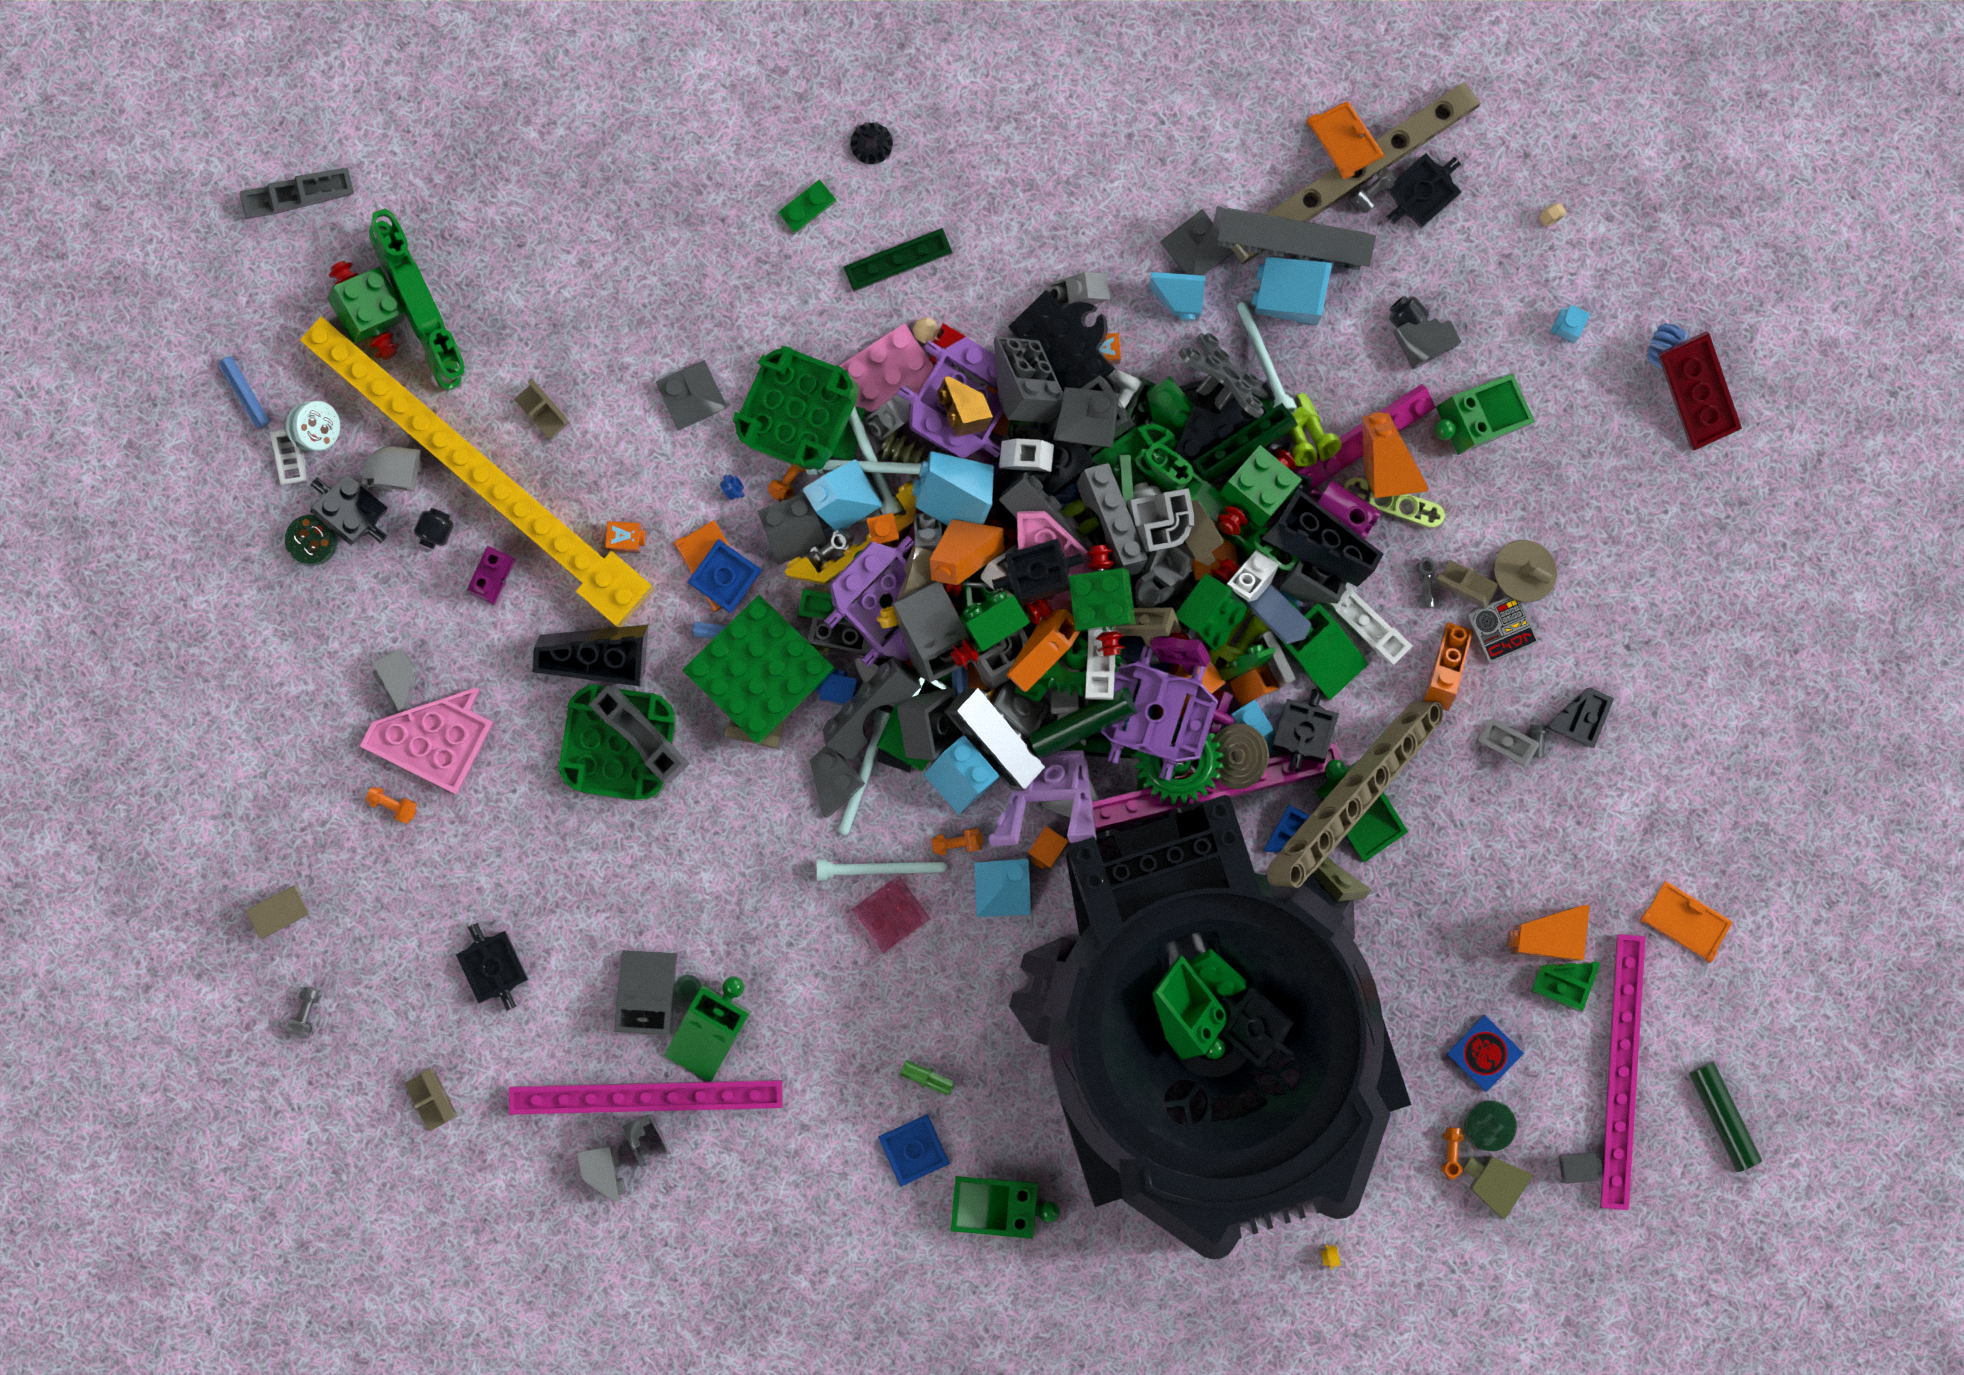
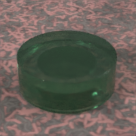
M683 975L675 983V994L684 1002H692L702 984L693 975Z

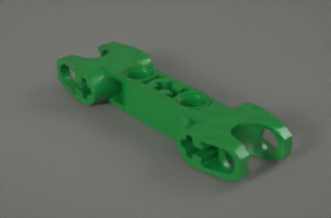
M384 208L374 212L369 229L370 242L381 266L388 273L396 295L406 310L405 314L416 337L421 342L425 351V360L436 382L442 389L448 392L460 387L461 377L464 375L465 369L464 361L452 334L446 330L443 319L423 276L408 250L406 236L391 211ZM379 217H387L391 220L392 226L383 220L376 223V220ZM447 369H450V370L454 371V373H449V372L446 371V370H447ZM441 374L444 378L448 379L449 381H452L454 379L456 380L455 382L450 384L445 383L441 379Z
M1152 443L1148 449H1141L1133 459L1136 470L1149 483L1158 486L1160 491L1171 492L1189 488L1191 502L1194 500L1200 501L1210 519L1218 523V516L1225 514V508L1233 506L1220 495L1217 489L1193 473L1192 466L1185 459L1163 444ZM1153 450H1161L1164 453L1165 458L1160 456ZM1142 456H1144L1145 462L1151 470H1146L1142 467ZM1246 517L1247 525L1240 527L1238 535L1225 534L1219 528V534L1228 542L1234 544L1244 559L1248 560L1258 550L1279 564L1274 576H1278L1281 571H1291L1299 560L1297 556L1289 553L1290 562L1286 565L1284 556L1279 552L1283 549L1262 539L1268 528L1261 529L1248 517Z

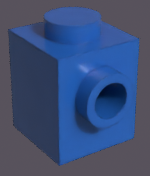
M835 670L816 689V694H820V701L843 706L846 701L851 700L855 696L857 679L847 677V672Z

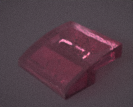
M899 875L852 908L854 914L883 953L930 920V917Z

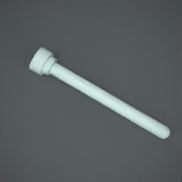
M1240 302L1237 305V309L1275 397L1273 408L1283 403L1289 412L1293 414L1297 411L1296 404L1293 398L1285 394L1248 305L1245 302Z
M854 407L849 422L865 460L878 462ZM871 472L883 500L881 502L883 506L880 508L882 514H896L903 511L904 509L900 502L897 501L895 496H892L883 473Z
M828 460L822 469H806L808 475L819 476L821 473H825L826 470L833 471L851 461ZM857 461L863 472L919 474L921 463Z
M878 709L875 710L873 716L875 729L858 774L865 782V785L849 799L839 827V832L842 835H847L850 831L879 750L877 743L891 715Z
M816 859L817 881H828V878H833V875L942 873L947 869V865L944 862L833 864V862H827V859Z

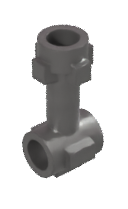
M1386 167L1383 171L1380 169L1376 173L1378 179L1366 190L1357 187L1350 193V203L1357 211L1361 210L1363 213L1370 211L1375 204L1372 198L1385 186L1390 189L1395 185L1394 182L1397 178L1389 168Z
M841 528L833 533L831 541L820 549L817 545L810 550L811 553L808 554L809 561L816 568L820 565L823 566L828 562L827 557L836 550H846L853 545L854 534L848 529L843 530Z
M1423 557L1421 562L1415 565L1416 572L1421 575L1422 595L1417 596V602L1420 603V608H1436L1438 595L1433 594L1432 573L1437 570V563L1430 559V557Z
M304 987L303 991H300L298 998L303 1001L297 1019L290 1018L286 1030L287 1033L291 1034V1037L298 1039H308L310 1037L313 1023L308 1022L313 1003H319V990Z

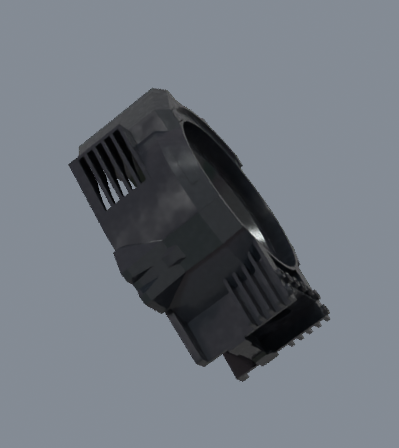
M1228 795L1176 808L1170 811L1167 818L1119 833L1112 829L1096 834L1097 841L1112 836L1121 858L1106 863L1102 861L1095 837L1071 844L1066 854V862L1079 939L1076 941L1061 937L1025 953L1020 968L1028 977L1026 988L1012 994L1009 1007L1031 1040L1046 1045L1048 1048L1049 1065L1054 1085L1093 1205L1098 1207L1122 1199L1203 1257L1212 1260L1221 1259L1229 1255L1238 1240L1242 1238L1240 1222L1253 1235L1258 1233L1256 1221L1266 1229H1272L1270 1212H1273V1216L1285 1224L1291 1223L1289 1213L1299 1219L1306 1218L1303 1205L1317 1214L1321 1213L1334 1219H1344L1354 1214L1360 1205L1391 1115L1390 1112L1412 1105L1382 1016V1008L1375 981L1366 960L1354 942V900L1337 902L1313 874L1300 887L1293 888L1273 886L1269 883L1267 874L1264 876L1255 873L1231 798ZM1194 810L1193 814L1199 833L1180 838L1176 815ZM1212 949L1246 980V989L1230 996L1232 1000L1239 1003L1243 1000L1249 989H1256L1294 1022L1283 1042L1288 1049L1294 1052V1056H1291L1294 1060L1276 1070L1267 1067L1259 1068L1234 1045L1227 1055L1217 1060H1206L1199 1056L1181 1059L1165 1038L1152 993L1178 956L1182 955L1189 963L1190 959ZM1223 1007L1230 1016V1012L1225 1007ZM1298 1065L1300 1074L1298 1083L1291 1091L1281 1074ZM1253 1070L1274 1075L1285 1094L1271 1095L1264 1092L1255 1082ZM1179 1080L1195 1082L1185 1099L1164 1102L1166 1091ZM1202 1087L1205 1093L1206 1106L1202 1115L1192 1122L1189 1102L1198 1089ZM1249 1090L1255 1093L1257 1103L1254 1108L1246 1110L1239 1105L1238 1098L1242 1092ZM1218 1099L1228 1101L1231 1106V1111L1225 1118H1218L1212 1112L1213 1103ZM1184 1106L1186 1125L1177 1123L1170 1118L1165 1108Z

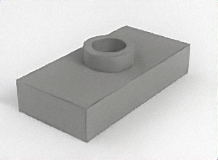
M1493 718L1490 719L1478 740L1485 747L1527 768L1540 745L1537 741Z

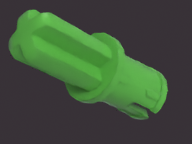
M909 1060L905 1061L900 1072V1076L921 1084L922 1088L927 1086L944 1095H950L955 1084L954 1081L932 1072V1068L926 1069Z

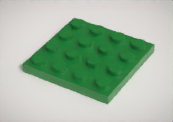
M758 595L682 671L759 746L835 671V668L767 601Z

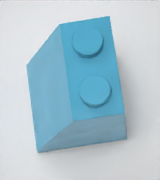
M1266 257L1264 264H1259L1256 279L1261 280L1259 290L1254 289L1251 305L1256 306L1255 314L1317 326L1323 313L1332 263Z
M931 451L927 462L922 461L920 479H915L912 495L916 496L915 507L931 517H935V519L947 526L952 519L984 524L992 506L994 466Z
M965 735L946 749L924 773V776L958 815L1000 780L999 774Z

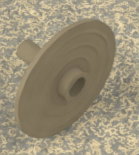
M1517 540L1504 546L1498 553L1494 562V576L1498 586L1507 596L1516 601L1528 603L1541 600L1551 592L1556 583L1557 568L1552 555L1542 545L1530 540Z
M1232 724L1219 731L1212 743L1219 742L1221 744L1220 748L1215 750V752L1224 754L1222 759L1216 760L1224 765L1222 770H1215L1221 776V779L1218 781L1232 789H1245L1257 783L1264 775L1269 761L1268 746L1262 734L1254 727L1246 724Z

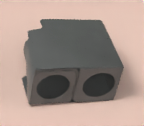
M1422 315L1421 323L1414 325L1408 322L1394 330L1393 334L1413 369H1416L1417 366L1419 367L1425 360L1427 361L1431 357L1434 359L1446 353V350L1453 349L1461 343L1451 321L1447 320L1444 323H1440L1436 318L1428 321L1426 316Z
M645 1115L623 1126V1130L640 1167L647 1164L638 1149L640 1147L639 1137L645 1135L643 1127L650 1124V1120L659 1134L667 1154H671L653 1115Z

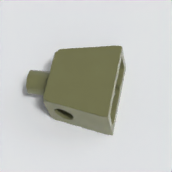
M1492 1156L1488 1157L1484 1165L1470 1157L1463 1166V1171L1475 1178L1469 1189L1503 1219H1506L1533 1177L1531 1173Z

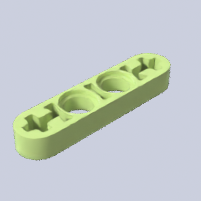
M1354 477L1349 479L1344 488L1348 489L1349 486L1353 487L1355 483L1360 484L1359 489L1367 492L1369 484L1365 479ZM1372 491L1369 495V503L1377 507V510L1382 513L1426 528L1433 529L1438 527L1445 518L1444 510L1440 505L1409 494L1388 496L1389 500L1385 506H1378L1374 502ZM1358 493L1357 495L1362 499L1366 497V495L1361 493ZM1404 500L1412 502L1414 505L1413 513L1409 515L1401 513L1399 509L1400 502ZM1419 504L1424 505L1422 511L1425 512L1435 509L1439 520L1435 519L1430 523L1428 522L1429 517L1420 514V519L1415 518L1419 511Z

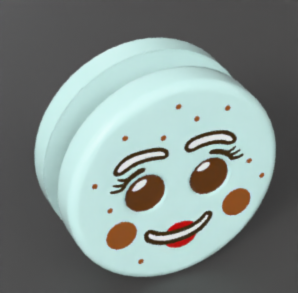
M307 401L297 404L290 411L286 421V430L291 442L299 449L304 451H322L328 449L336 442L340 433V420L336 411L329 404L322 401Z

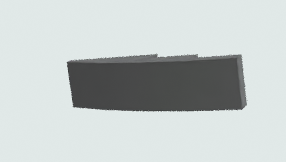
M347 167L295 176V179L268 183L267 187L240 191V199L245 219H251L354 194Z

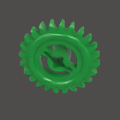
M1089 631L1080 632L1072 646L1058 660L1065 661L1067 666L1074 670L1085 668L1088 658L1087 642ZM1115 655V673L1118 672L1116 665L1122 662L1121 657ZM1057 660L1040 678L1042 682L1049 681L1048 688L1050 689L1058 686L1059 694L1068 690L1069 696H1073L1075 691H1078L1080 696H1084L1087 670L1071 672L1065 670Z
M1182 721L1176 726L1171 744L1177 740ZM1208 734L1196 772L1182 780L1172 778L1173 776L1181 777L1186 775L1191 768V761L1184 762V766L1182 764H1179L1177 767L1175 766L1170 781L1165 780V777L1164 779L1159 778L1161 773L1159 757L1143 752L1135 753L1134 757L1142 761L1136 763L1134 768L1136 770H1143L1138 774L1137 779H1147L1143 784V789L1153 787L1151 797L1160 792L1162 803L1170 796L1173 806L1178 798H1181L1185 806L1189 796L1194 802H1197L1198 792L1207 797L1205 787L1214 790L1215 784L1211 779H1221L1220 774L1215 770H1222L1224 768L1222 763L1216 761L1224 757L1223 753L1215 752V750L1220 748L1221 744L1219 742L1211 743L1215 738V734Z

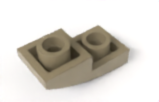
M913 546L904 567L907 575L898 594V600L934 582L931 581L930 558L934 551Z

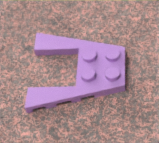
M1084 750L1058 751L1046 758L1040 757L1039 761L1045 768L1025 790H1016L1011 793L1008 799L1009 805L1005 813H1001L997 821L998 827L995 833L989 837L991 846L1018 845L1026 802L1074 800L1067 834L1069 842L1075 843L1091 837H1095L1097 841L1087 759Z

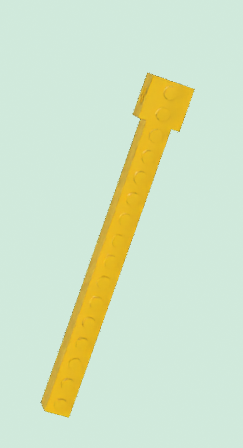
M322 316L302 336L300 341L578 579L582 585L576 592L616 627H622L654 591V587L614 552L610 551L605 558L600 556Z

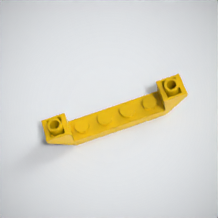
M911 481L906 482L897 489L899 493L896 495V499L906 512L904 516L901 513L894 516L898 536L912 527L914 514H917L918 508L915 507L916 496L912 495L913 484ZM870 533L865 537L866 542L860 546L853 544L843 552L844 557L838 561L831 559L821 566L822 571L819 574L807 556L802 559L798 556L786 565L788 569L784 572L788 579L827 585L853 560L854 555L858 551L863 550L872 542Z

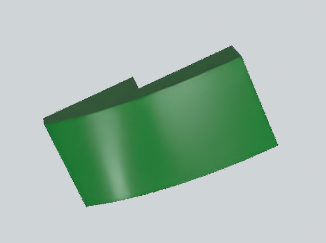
M1262 644L1247 647V653L1237 656L1235 660L1229 661L1230 666L1220 670L1222 680L1239 676L1260 667L1276 652L1275 647L1263 648Z

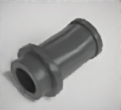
M1530 724V730H1527L1529 738L1540 744L1533 757L1545 758L1546 734H1549V731H1546V725Z

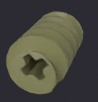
M896 429L887 437L878 452V455L883 452L882 459L884 461L893 457L892 462L922 463V461L927 462L929 454L927 456L924 455L926 448L924 445L918 450L915 449L916 440H913L910 444L906 443L907 434L903 435L900 439L897 438L899 429ZM910 474L909 476L913 479L919 474Z

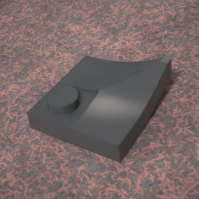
M1203 209L1160 241L1168 254L1187 275L1203 276L1233 254L1231 248L1219 246V241L1211 238L1213 222Z
M705 360L656 381V385L677 431L727 408V404Z
M1065 387L1054 440L1112 448L1120 394Z

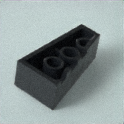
M1297 489L1282 504L1262 537L1263 540L1356 587L1362 584L1375 571L1384 555L1300 489Z
M649 624L540 635L534 646L532 672L640 686L645 674Z

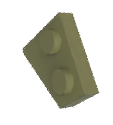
M1329 857L1312 873L1337 902L1365 899L1372 891L1335 864Z

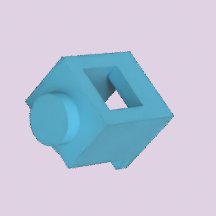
M1570 305L1567 310L1561 308L1550 332L1575 343L1580 337L1590 313L1573 305Z

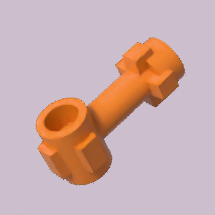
M791 465L781 481L777 479L771 481L768 486V493L779 502L792 498L795 490L791 485L799 472H806V469H800Z
M372 786L365 798V801L370 803L369 806L376 808L378 804L396 812L394 818L406 824H409L410 819H414L417 809H415L417 806L416 802L404 797L399 802L384 795L385 789L381 787L375 788Z
M979 828L963 830L964 836L944 839L943 834L936 835V838H931L933 853L940 856L946 855L947 849L965 846L966 852L982 850V844H984L982 833H980Z
M1446 1127V1133H1443V1140H1448L1447 1162L1441 1165V1172L1447 1176V1179L1455 1180L1457 1176L1463 1173V1167L1458 1163L1459 1141H1464V1134H1462V1128Z

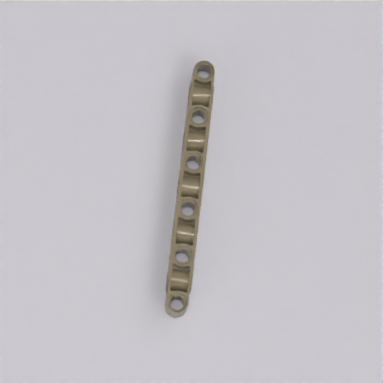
M1463 82L1377 139L1375 142L1383 152L1384 157L1359 169L1361 174L1359 178L1349 177L1343 179L1340 171L1335 167L1266 214L1306 222L1310 221L1350 194L1355 188L1362 186L1377 176L1376 173L1380 169L1383 171L1386 167L1389 168L1473 112L1481 103L1467 83ZM1444 110L1448 114V118L1445 120L1439 119L1435 111ZM1391 140H1402L1404 143V148H1394L1391 144ZM1311 197L1316 200L1317 206L1313 208L1306 207L1303 199ZM1235 244L1234 248H1231L1241 264L1247 263L1266 250L1260 248L1259 253L1243 250L1244 245Z
M1412 701L1394 719L1270 863L1267 870V878L1271 885L1298 888L1322 864L1440 725L1443 718V708L1439 702Z

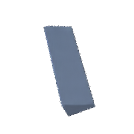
M1244 558L1238 560L1239 567H1242L1247 560ZM1271 584L1254 601L1248 602L1235 593L1285 644L1306 638L1311 623Z

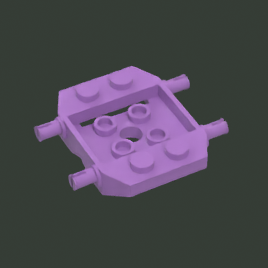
M967 337L946 349L928 340L923 350L935 356L937 362L918 393L910 391L903 385H901L896 395L909 402L910 429L954 457L964 459L976 451L984 449L997 458L1000 455L1001 447L991 442L988 438L1004 411L998 399L995 355ZM952 363L997 390V393L994 394L951 367ZM950 376L984 394L993 416L986 431L956 436L954 429L948 424L946 409L938 400L937 391L944 377Z
M908 536L897 547L893 548L876 542H870L829 584L834 611L824 622L832 629L842 618H845L861 633L872 648L861 659L867 667H870L882 655L894 656L898 660L905 662L910 658L900 627L886 640L884 637L893 627L882 628L880 622L876 619L880 615L879 611L883 609L879 604L880 597L883 594H889L892 598V603L898 600V594L907 575L904 571L907 561L903 557L915 545V542L911 541L912 539Z
M1143 646L1139 661L1118 667V672L1115 673L1114 692L1126 687L1129 689L1132 699L1134 698L1139 680H1142L1134 703L1137 714L1130 717L1126 731H1123L1127 720L1124 719L1101 732L1111 741L1110 745H1112L1107 759L1108 762L1112 763L1113 760L1114 764H1118L1124 747L1162 758L1164 763L1159 778L1164 779L1165 777V780L1170 781L1176 763L1201 758L1218 700L1202 685V677L1206 667L1195 666L1189 679L1168 674L1150 667L1153 649L1149 648L1148 650V647ZM1189 694L1191 696L1175 746L1172 747L1170 745L1186 695ZM1153 705H1159L1163 708L1164 713L1159 720L1149 718L1148 710Z

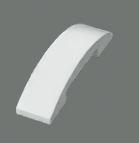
M1347 583L1341 600L1337 604H1327L1368 645L1394 666L1413 646L1394 627L1391 628Z
M1092 630L1088 633L1085 698L1113 700L1115 656L1104 657L1103 652H1097L1102 647V641L1096 640V637L1103 633V630Z

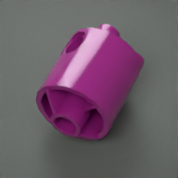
M1333 480L1324 493L1314 488L1309 495L1311 499L1364 539H1366L1382 513L1377 510V507Z

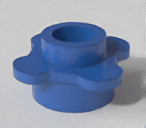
M725 474L723 476L724 480L720 482V487L724 494L730 500L739 497L743 498L745 496L742 491L744 486L737 476H732L731 474L727 476Z

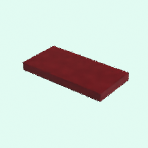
M1705 331L1657 353L1688 443L1693 451L1742 429L1710 333Z

